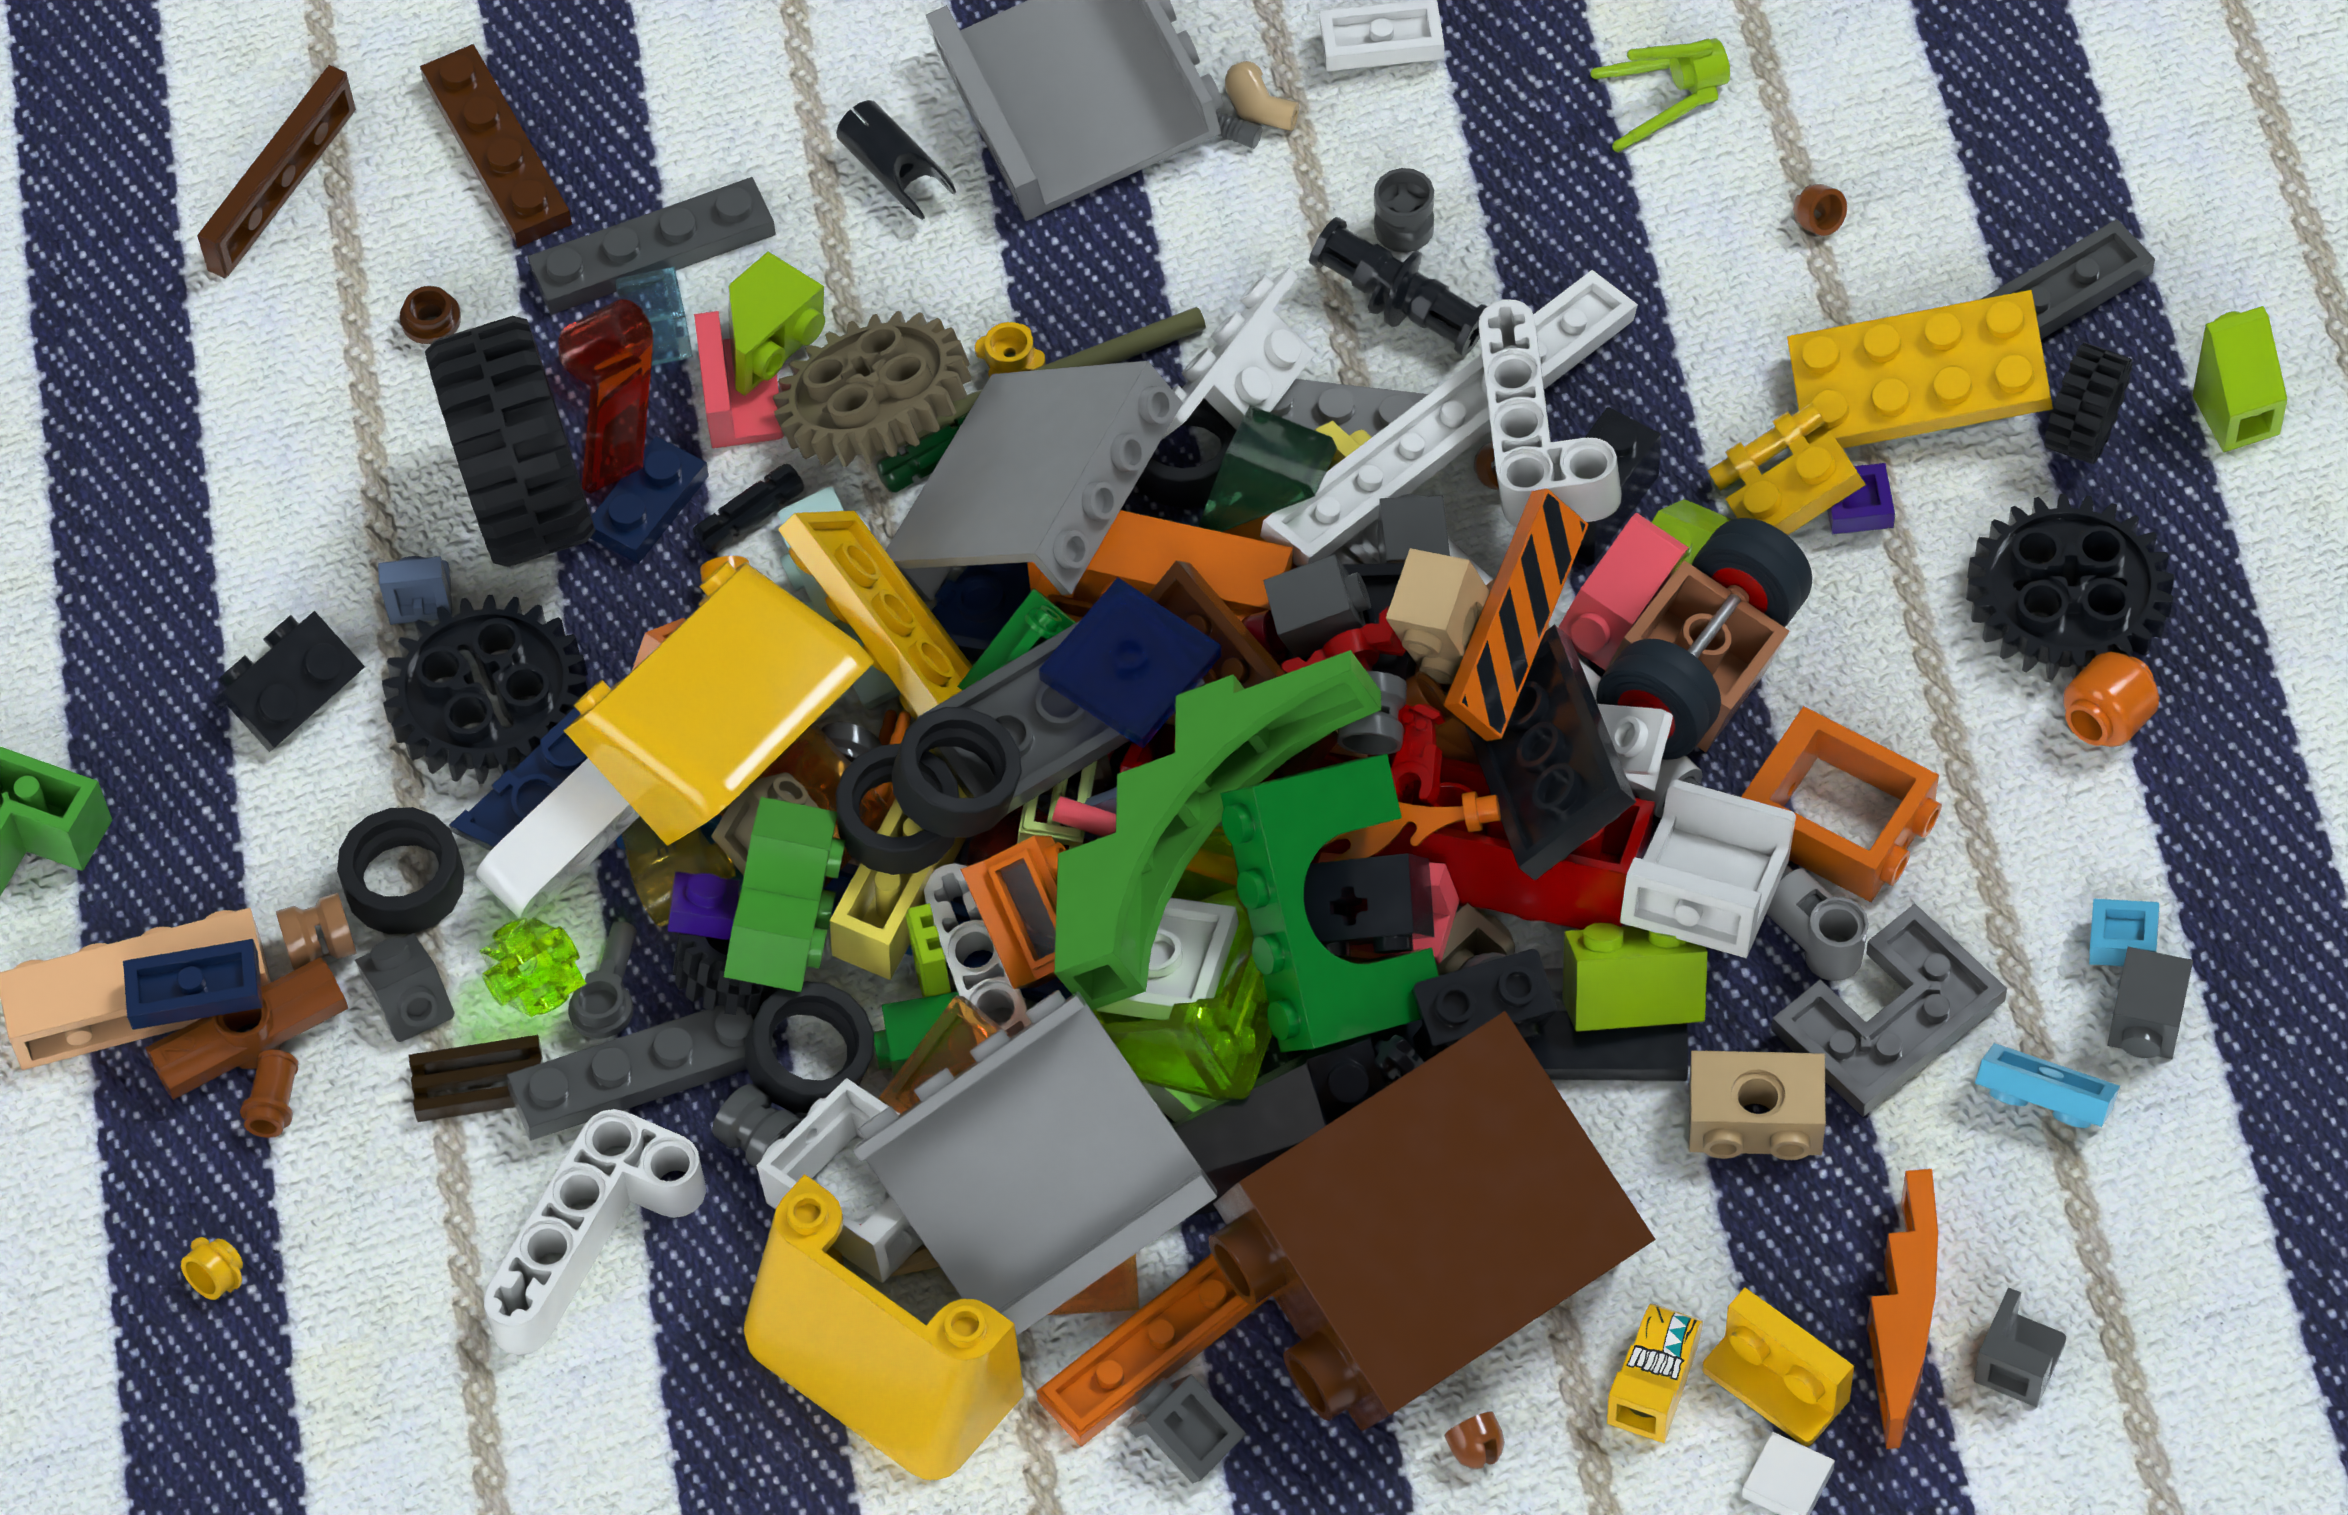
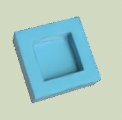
M2093 899L2089 964L2124 966L2128 947L2157 952L2159 902Z

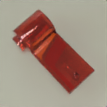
M627 299L617 300L566 326L560 332L558 339V354L563 367L577 379L591 387L582 488L590 494L643 468L653 353V330L643 310Z

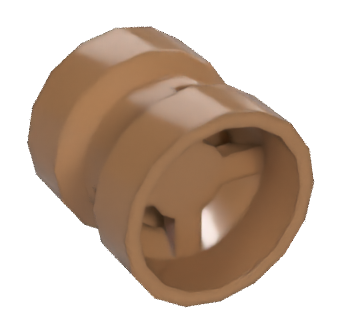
M338 892L319 898L314 907L302 910L296 906H291L276 911L293 970L319 957L332 956L339 960L357 954ZM321 925L324 934L323 938L318 939L315 926Z

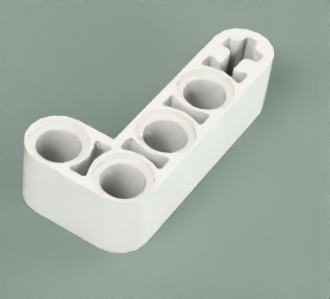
M1500 300L1492 303L1484 309L1479 317V334L1496 474L1505 519L1511 525L1517 527L1531 492L1546 488L1586 522L1607 518L1619 507L1622 495L1617 456L1613 447L1606 441L1598 438H1579L1551 442L1536 325L1532 310L1525 303L1517 300ZM1516 345V348L1505 349L1504 347Z
M587 758L485 856L479 864L476 877L520 920H528L545 908L635 822L640 815Z
M953 863L943 865L933 871L924 888L926 904L930 903L940 943L976 1044H980L1002 1028L1008 1037L1011 1038L1032 1023L1025 1014L1028 1009L1020 988L1013 989L960 870L967 866ZM962 896L971 921L963 922L959 925L950 900ZM985 950L993 953L989 962L982 967L969 968L963 965L968 955L975 951ZM1006 1007L1014 1010L1011 1018L1002 1025L991 1026L983 1023L987 1014L995 1008Z
M616 1109L601 1111L589 1119L485 1291L483 1297L485 1312L493 1338L500 1348L507 1353L515 1355L531 1354L542 1348L549 1340L630 1202L673 1218L686 1216L694 1212L703 1203L706 1194L705 1180L699 1153L693 1142L684 1136L628 1112ZM611 1147H628L625 1152L616 1156L602 1155ZM670 1171L686 1172L683 1177L675 1181L660 1180L663 1175ZM591 1199L596 1201L587 1209H570L574 1203L580 1200ZM547 1254H564L559 1261L553 1264L544 1265L537 1263Z

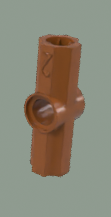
M319 957L261 987L263 1008L201 1018L145 1047L160 1081L174 1100L236 1067L256 1069L257 1058L262 1051L270 1049L280 1050L281 1044L347 1010L346 999L326 962ZM258 1024L250 1031L244 1033L236 1032L242 1026Z

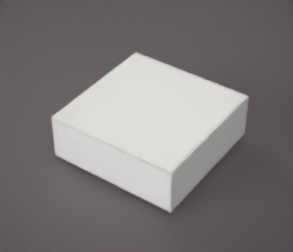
M1772 1432L1743 1486L1742 1498L1779 1515H1810L1834 1470L1835 1460Z

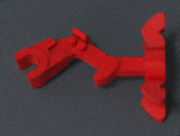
M1388 606L1379 613V624H1366L1362 628L1342 632L1330 639L1323 649L1315 651L1307 662L1296 657L1283 662L1281 666L1286 673H1290L1351 650L1366 671H1373L1371 667L1378 661L1379 653L1403 656L1406 649L1402 646V642L1386 620L1390 607ZM1426 703L1417 704L1413 707L1405 704L1398 714V720L1405 729L1403 745L1400 751L1396 753L1391 768L1398 802L1402 803L1406 786L1412 781L1420 780L1419 799L1426 806L1434 807L1440 794L1439 785L1442 751L1436 744L1435 724L1440 725L1446 721L1441 711Z

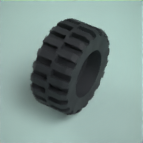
M510 316L434 340L425 351L427 364L458 466L492 562L510 567L586 543L595 533V527L528 320Z

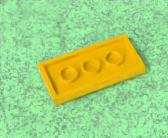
M2032 290L1787 336L1798 409L1800 411L1810 403H1813L1825 421V424L1805 436L1809 444L1830 430L1843 449L2053 409Z
M855 511L794 513L778 528L790 545L789 555L794 563L802 571L815 578L827 594L825 601L830 611L839 620L852 627L864 643L862 648L874 660L872 665L889 676L901 692L899 698L902 706L914 719L917 720L918 716L962 691L957 686L973 666Z

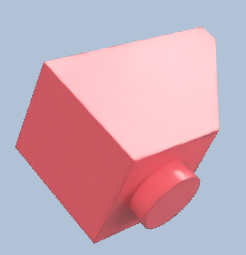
M1635 513L1583 584L1558 627L1570 637L1575 651L1606 671L1623 638L1674 574L1689 547L1638 513Z

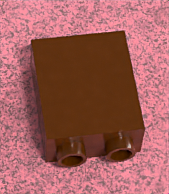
M1504 1011L1239 1181L1213 1203L1227 1225L1209 1236V1246L1220 1270L1237 1294L1250 1305H1255L1272 1294L1301 1338L1300 1342L1284 1351L1283 1357L1294 1384L1310 1407L1326 1421H1330L1345 1410H1348L1362 1432L1390 1416L1656 1239L1506 1011Z

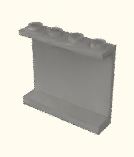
M1027 0L962 30H959L947 5L925 15L935 47L1025 221L1221 134L1216 109L1224 106L1222 97L1212 76L1208 73L1200 77L1194 65L1199 64L1200 59L1188 32L1185 30L1177 34L1171 23L1176 21L1177 18L1170 0Z
M1149 361L992 374L885 550L924 602L934 599L953 566L1034 562L1062 595H1071L1183 402Z
M1059 990L1053 992L1025 1012L1032 1023L1009 1038L1003 1028L969 1051L976 1062L954 1077L946 1067L914 1089V1092L920 1099L919 1102L900 1115H897L893 1107L889 1106L858 1128L864 1140L859 1142L853 1149L860 1162L864 1159L867 1161L962 1299H977L991 1306L1015 1324L1016 1336L1217 1197V1189L1079 991L1066 1000Z

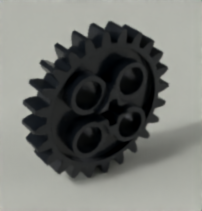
M2060 494L2057 508L2048 509L2044 501L2040 497H2036L2033 502L2032 514L2029 516L2017 506H2013L2010 508L2008 524L1994 519L1991 522L1989 538L1979 537L1976 544L1975 557H1970L1966 600L1973 602L1971 620L1976 623H1984L1982 639L1985 643L2003 638L2000 657L2003 660L2020 652L2024 655L2022 671L2028 672L2039 661L2046 664V674L2050 680L2055 678L2060 667H2069L2070 674L2074 679L2083 670V667H2086L2101 653L2116 652L2132 657V653L2135 651L2147 656L2150 652L2152 637L2161 638L2163 635L2166 617H2170L2173 602L2171 594L2174 574L2166 572L2169 559L2168 553L2154 552L2157 539L2155 532L2136 536L2139 517L2135 515L2122 523L2115 520L2117 504L2114 503L2106 507L2102 513L2094 512L2092 496H2086L2080 508H2071L2066 494ZM2090 558H2102L2107 562H2097ZM2031 559L2040 560V561H2042V562H2044V563H2042V564H2036V563H2031V562H2029V561H2027V560H2031ZM2095 611H2108L2114 615H2101ZM2041 612V613H2045V614H2047V615H2049V616H2048V617H2039V616H2035V615H2033V614H2031V613Z
M487 595L483 608L480 610H474L469 600L462 598L460 614L452 616L445 608L440 606L437 608L439 623L433 627L424 621L417 620L415 625L419 640L400 637L398 644L402 657L387 659L391 678L382 680V687L386 698L383 705L388 723H391L396 742H405L409 758L412 761L425 755L428 770L432 774L448 763L453 781L458 782L468 768L474 769L478 783L484 784L489 769L498 768L501 776L508 769L512 771V764L521 763L541 744L540 740L575 708L573 705L589 690L585 677L588 673L584 656L579 653L575 635H565L563 623L559 617L546 622L543 608L538 604L523 615L518 597H513L504 610L497 609L493 595ZM468 650L478 665L480 675L487 689L493 696L497 695L501 712L512 725L511 727L505 728L501 725L494 713L485 689L479 682H474L471 667L460 651ZM498 650H508L499 655H492V653ZM444 677H452L448 681L435 682ZM528 695H537L535 698L527 701L519 700ZM481 723L470 729L463 728L467 724Z

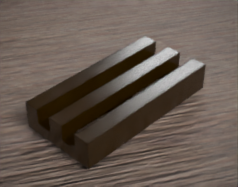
M532 1035L410 1054L409 1065L412 1072L413 1105L417 1122L514 1108L515 1105L507 1086L430 1098L428 1093L467 1087L469 1090L491 1087L494 1082L507 1081V1074L543 1063L539 1036Z

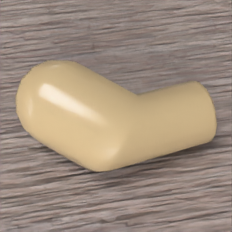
M1243 61L1232 65L1225 76V90L1238 116L1245 121L1293 131L1298 119L1299 102L1270 96L1261 77L1263 73L1255 63Z

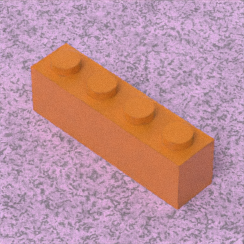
M1120 510L1071 595H1062L1034 562H1027L1031 591L1035 588L1045 597L1053 594L1106 606L1132 589H1135L1144 601L1176 560L1191 563L1238 619L1242 621L1243 618L1251 614L1271 610L1263 580L1293 570L1292 547Z

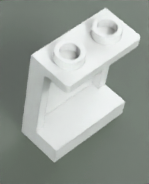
M1672 780L1667 789L1662 819L1643 859L1634 857L1627 872L1620 923L1655 933L1676 936V939L1747 958L1789 862L1796 821L1795 813L1684 781Z

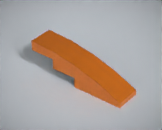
M1932 1169L1905 1171L1901 1205L1906 1232L1888 1233L1884 1260L1889 1295L1871 1296L1867 1331L1886 1449L1900 1448L1920 1388L1936 1296L1938 1224Z

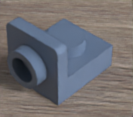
M408 556L399 561L378 563L379 586L390 625L412 623L417 620H439L437 608L440 606L452 615L450 568L448 562L442 560L441 556L430 558Z

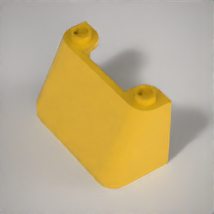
M727 561L705 579L699 586L706 593V596L698 604L700 607L625 678L611 688L601 680L588 690L573 705L581 714L563 730L667 846L704 825L725 809L874 662L855 639L747 562L735 569Z
M804 1174L782 1198L775 1210L745 1316L744 1334L749 1352L759 1363L911 1474L925 1480H939L949 1477L961 1468L1024 1396L1015 1324L988 1304L977 1299H959L950 1302L939 1310L927 1325L922 1323L844 1267L842 1253L832 1247L843 1227V1214L839 1201L831 1192Z

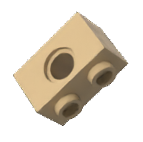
M1410 548L1386 620L1402 642V646L1408 651L1418 666L1419 671L1428 674L1436 682L1452 684L1490 591L1470 560Z
M1691 1051L1689 1075V1152H1704L1711 1157L1721 1159L1733 1158L1741 1153L1772 1154L1776 1158L1783 1160H1798L1808 1155H1822L1826 1125L1825 1053ZM1749 1104H1761L1769 1108L1770 1111L1763 1114H1754L1748 1112L1743 1107Z

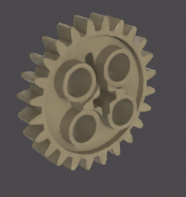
M896 311L887 323H881L878 314H874L866 327L859 328L854 321H851L847 325V334L838 336L829 331L825 334L828 344L822 348L808 345L805 349L809 359L807 361H791L789 366L793 376L779 379L778 383L782 392L774 395L773 400L777 406L774 414L791 449L799 448L804 459H808L816 454L820 464L826 465L838 455L842 467H847L856 455L862 454L866 464H870L874 460L877 451L885 449L888 455L894 457L897 455L898 444L903 441L913 446L919 445L920 441L917 433L923 429L938 432L940 427L936 418L938 416H954L956 414L952 401L961 400L967 396L963 384L971 381V375L967 368L970 363L952 327L945 329L941 319L936 318L927 323L923 313L918 312L909 321L905 322L902 312Z

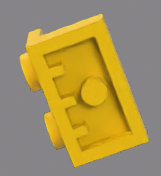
M1744 1287L1728 1305L1725 1337L1704 1359L1702 1370L1705 1375L1801 1445L1809 1447L1850 1401L1854 1365Z

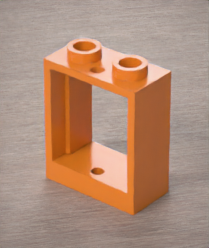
M1803 706L1741 797L1789 810L1784 806L1816 759L1819 758L1902 801L1870 850L1795 813L1796 821L1789 860L1872 903L1884 883L1893 886L1901 877L1910 857V851L1907 849L1916 835L1925 838L1934 827L1942 808V804L1936 801L1939 774Z

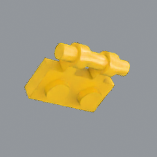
M1810 403L1792 416L1787 411L1772 421L1775 427L1746 446H1743L1741 442L1737 443L1725 451L1728 456L1726 459L1707 470L1720 491L1740 478L1743 479L1746 485L1725 498L1737 519L1750 518L1760 520L1789 535L1866 485L1831 430L1810 444L1806 440V435L1825 424L1813 403ZM1786 448H1790L1793 455L1764 474H1761L1758 469L1760 465Z

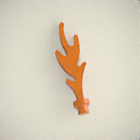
M1476 791L1462 793L1463 806L1428 807L1398 802L1402 816L1401 819L1340 834L1332 838L1321 848L1339 840L1348 839L1351 843L1350 849L1334 861L1373 857L1388 847L1400 835L1405 826L1411 822L1416 824L1417 829L1411 837L1410 843L1416 847L1434 832L1456 822L1465 820L1468 832L1480 831L1483 829L1482 823L1501 820L1497 795L1478 797Z

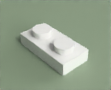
M1411 0L1319 10L1326 72L1444 59V40L1437 0Z

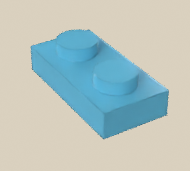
M1993 1043L1982 1058L1975 1084L1989 1088V1094L1998 1101L2014 1106H2026L2030 1102L2053 1110L2052 1115L2055 1119L2078 1128H2089L2091 1124L2102 1127L2113 1110L2120 1088L2119 1085L1996 1043Z

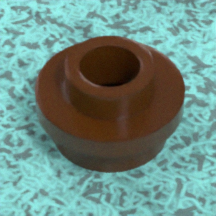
M436 286L417 288L406 297L401 308L400 323L402 330L412 341L420 344H432L434 340L452 335L457 331L461 323L459 305L442 288ZM430 317H437V318L432 319V320H425V319L430 318Z

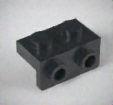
M313 611L300 623L292 615L288 616L263 638L264 642L271 649L259 660L253 663L244 655L217 679L225 690L213 699L212 702L219 710L227 705L269 752L365 668L361 661L316 611Z
M1529 949L1417 982L1412 989V993L1423 1024L1414 1035L1413 1041L1418 1055L1425 1062L1504 1011H1506L1526 1043L1542 1036L1540 1027L1546 1025L1558 1008L1539 952L1536 949Z

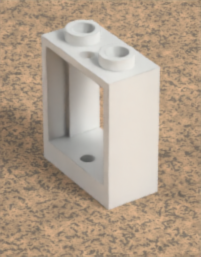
M847 1078L826 1098H819L810 1108L807 1117L785 1138L776 1140L766 1150L762 1160L756 1165L766 1203L776 1209L782 1198L804 1174L812 1179L856 1135L864 1140L858 1128L889 1106ZM890 1196L861 1225L843 1214L842 1231L832 1247L883 1283L923 1242Z

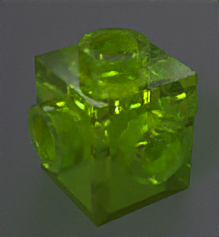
M521 917L506 923L493 933L492 938L494 942L479 950L489 968L481 975L496 1002L502 1007L508 1003L509 1006L531 1018L558 1008L567 1001L570 993L587 984L575 964L580 959L579 953L566 931L561 926L554 928L534 917L530 920H527L526 917ZM530 960L529 966L524 971H520L518 966Z

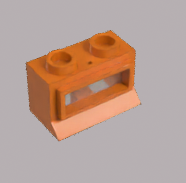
M1032 836L984 861L960 869L1013 989L1035 988L1057 978L1054 970L1058 853L1066 851V848L1060 842L1055 843L1052 836Z

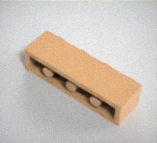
M251 908L238 911H218L200 921L173 928H152L138 937L111 944H91L73 954L46 961L29 960L20 963L14 969L0 972V999L8 1038L21 1069L26 1070L179 1030L199 1020L194 1019L133 1030L127 1018L123 961L253 939L258 951L261 987L271 983L261 937Z

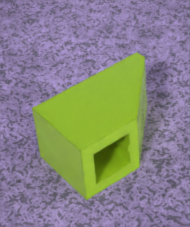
M769 251L729 284V335L735 390L744 396L763 380L772 379L780 371L784 362L803 345L808 346L819 337L825 325L824 286Z
M2264 306L2242 313L2238 311L2228 312L2205 325L2192 396L2223 453L2278 436L2281 433L2288 399L2269 315Z

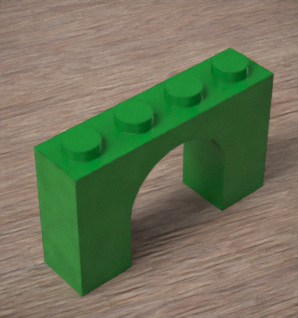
M1387 754L1355 759L1220 793L1224 808L1222 812V826L1227 839L1233 846L1239 872L1237 890L1241 902L1248 911L1254 937L1252 944L1253 959L1256 967L1263 975L1269 1001L1267 1010L1268 1023L1273 1035L1278 1040L1280 1052L1315 1049L1420 1020L1421 1017L1412 989L1417 982L1439 976L1432 948L1392 953L1359 963L1348 962L1335 956L1321 944L1311 929L1304 906L1305 877L1311 861L1324 844L1340 834L1402 818Z

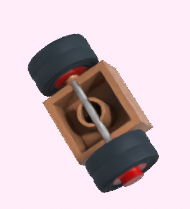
M1733 519L1717 528L1695 556L1692 565L1685 560L1681 563L1623 638L1599 682L1596 693L1597 704L1655 708L1671 713L1673 719L1662 760L1681 758L1690 753L1696 746L1707 752L1766 673L1790 632L1785 627L1809 596L1812 587V571L1800 547L1783 531L1756 519Z

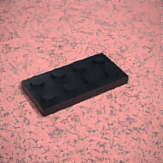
M1554 624L1543 635L1502 739L1486 741L1465 724L1491 795H1497L1501 822L1518 867L1533 880L1538 879L1554 865L1563 861L1572 851L1607 824L1616 820L1621 813L1636 803L1570 637Z

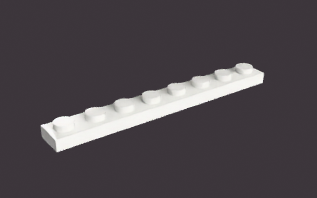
M1593 270L1533 314L1544 389L1634 321L1638 304ZM1510 345L1504 348H1516V345ZM1482 354L1264 519L1260 537L1269 543L1292 547L1293 563L1296 566L1306 565L1328 557L1378 518L1380 498H1397L1410 494L1491 431Z

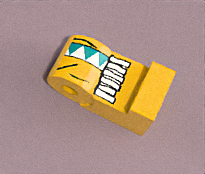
M1653 1303L1649 1304L1641 1321L1635 1343L1630 1346L1620 1372H1617L1609 1392L1607 1424L1665 1444L1695 1358L1703 1320ZM1630 1408L1653 1417H1641L1633 1413Z

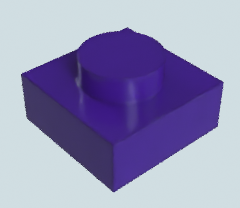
M1886 464L1854 466L1866 485L1827 510L1832 534L1894 528L1895 510Z
M675 871L668 931L730 940L738 904L740 880L720 878L708 873L691 874Z

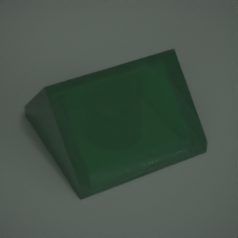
M1250 405L1225 453L1198 527L1223 532L1315 497L1337 450L1333 438Z

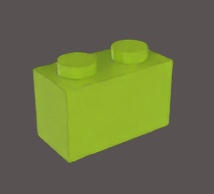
M1595 923L1583 930L1564 931L1562 1001L1575 1031L1705 1022L1708 953L1706 947L1677 939L1673 935L1655 933L1634 926L1619 927L1610 923Z

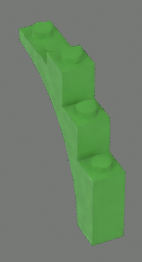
M1351 650L1244 689L1233 674L1176 695L1175 753L1117 774L1116 833L1058 853L1054 973L1072 995L1079 991L1091 1010L1146 992L1151 949L1165 907L1186 867L1215 827L1222 821L1224 808L1220 793L1260 783L1291 757L1328 734L1381 710V690Z

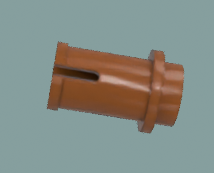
M270 1049L264 1050L258 1055L257 1070L250 1098L243 1101L240 1109L241 1117L245 1120L244 1127L256 1136L265 1138L277 1137L292 1122L293 1112L289 1107V1101L299 1062L290 1053Z

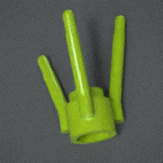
M1708 38L1689 44L1630 49L1627 52V57L1631 61L1596 67L1590 72L1593 79H1603L1670 68L1676 87L1679 90L1688 89L1693 93L1614 141L1612 149L1615 152H1621L1632 144L1641 141L1697 106L1717 101L1718 92L1716 87L1728 84L1730 81L1728 56L1721 41L1717 38Z

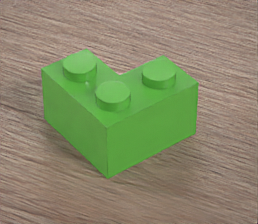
M0 747V896L26 852L83 871L112 822V817L99 782Z
M760 797L751 833L743 885L733 921L724 977L802 992L807 967L820 969L827 930H829L830 925L829 920L832 916L836 895L835 891L824 889L826 876L838 879L846 841L833 838L837 820L836 811Z

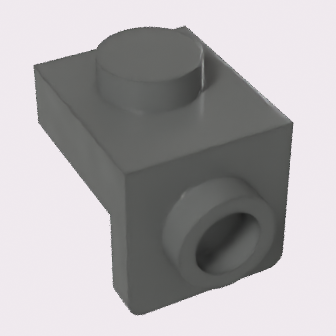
M414 933L403 938L395 937L384 940L377 944L370 953L355 959L364 983L381 1007L391 1034L397 1042H403L454 1017L455 1012L436 965Z

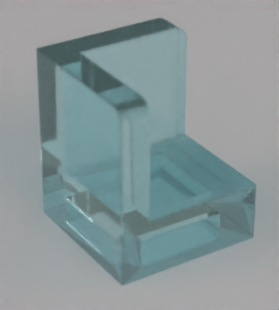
M675 267L616 279L615 284L631 359L650 344L649 366L692 358L690 337Z

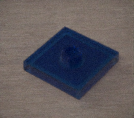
M1117 577L1039 668V678L1042 682L1141 748H1144L1176 710V695L1194 689L1222 656L1221 645Z

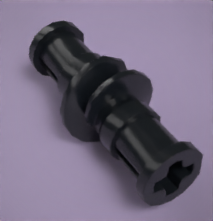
M1340 217L1333 218L1326 225L1310 253L1309 263L1316 268H1321L1325 265L1350 280L1355 288L1364 293H1371L1372 296L1368 304L1369 313L1379 314L1384 311V321L1391 327L1399 326L1408 316L1410 321L1422 328L1428 327L1455 344V351L1462 356H1465L1473 349L1480 339L1479 317L1488 306L1481 304L1476 307L1449 291V286L1439 280L1429 279L1419 273L1418 270L1423 256L1421 252L1415 250L1404 262H1401L1394 258L1389 250L1379 244L1373 245L1346 229L1347 223Z

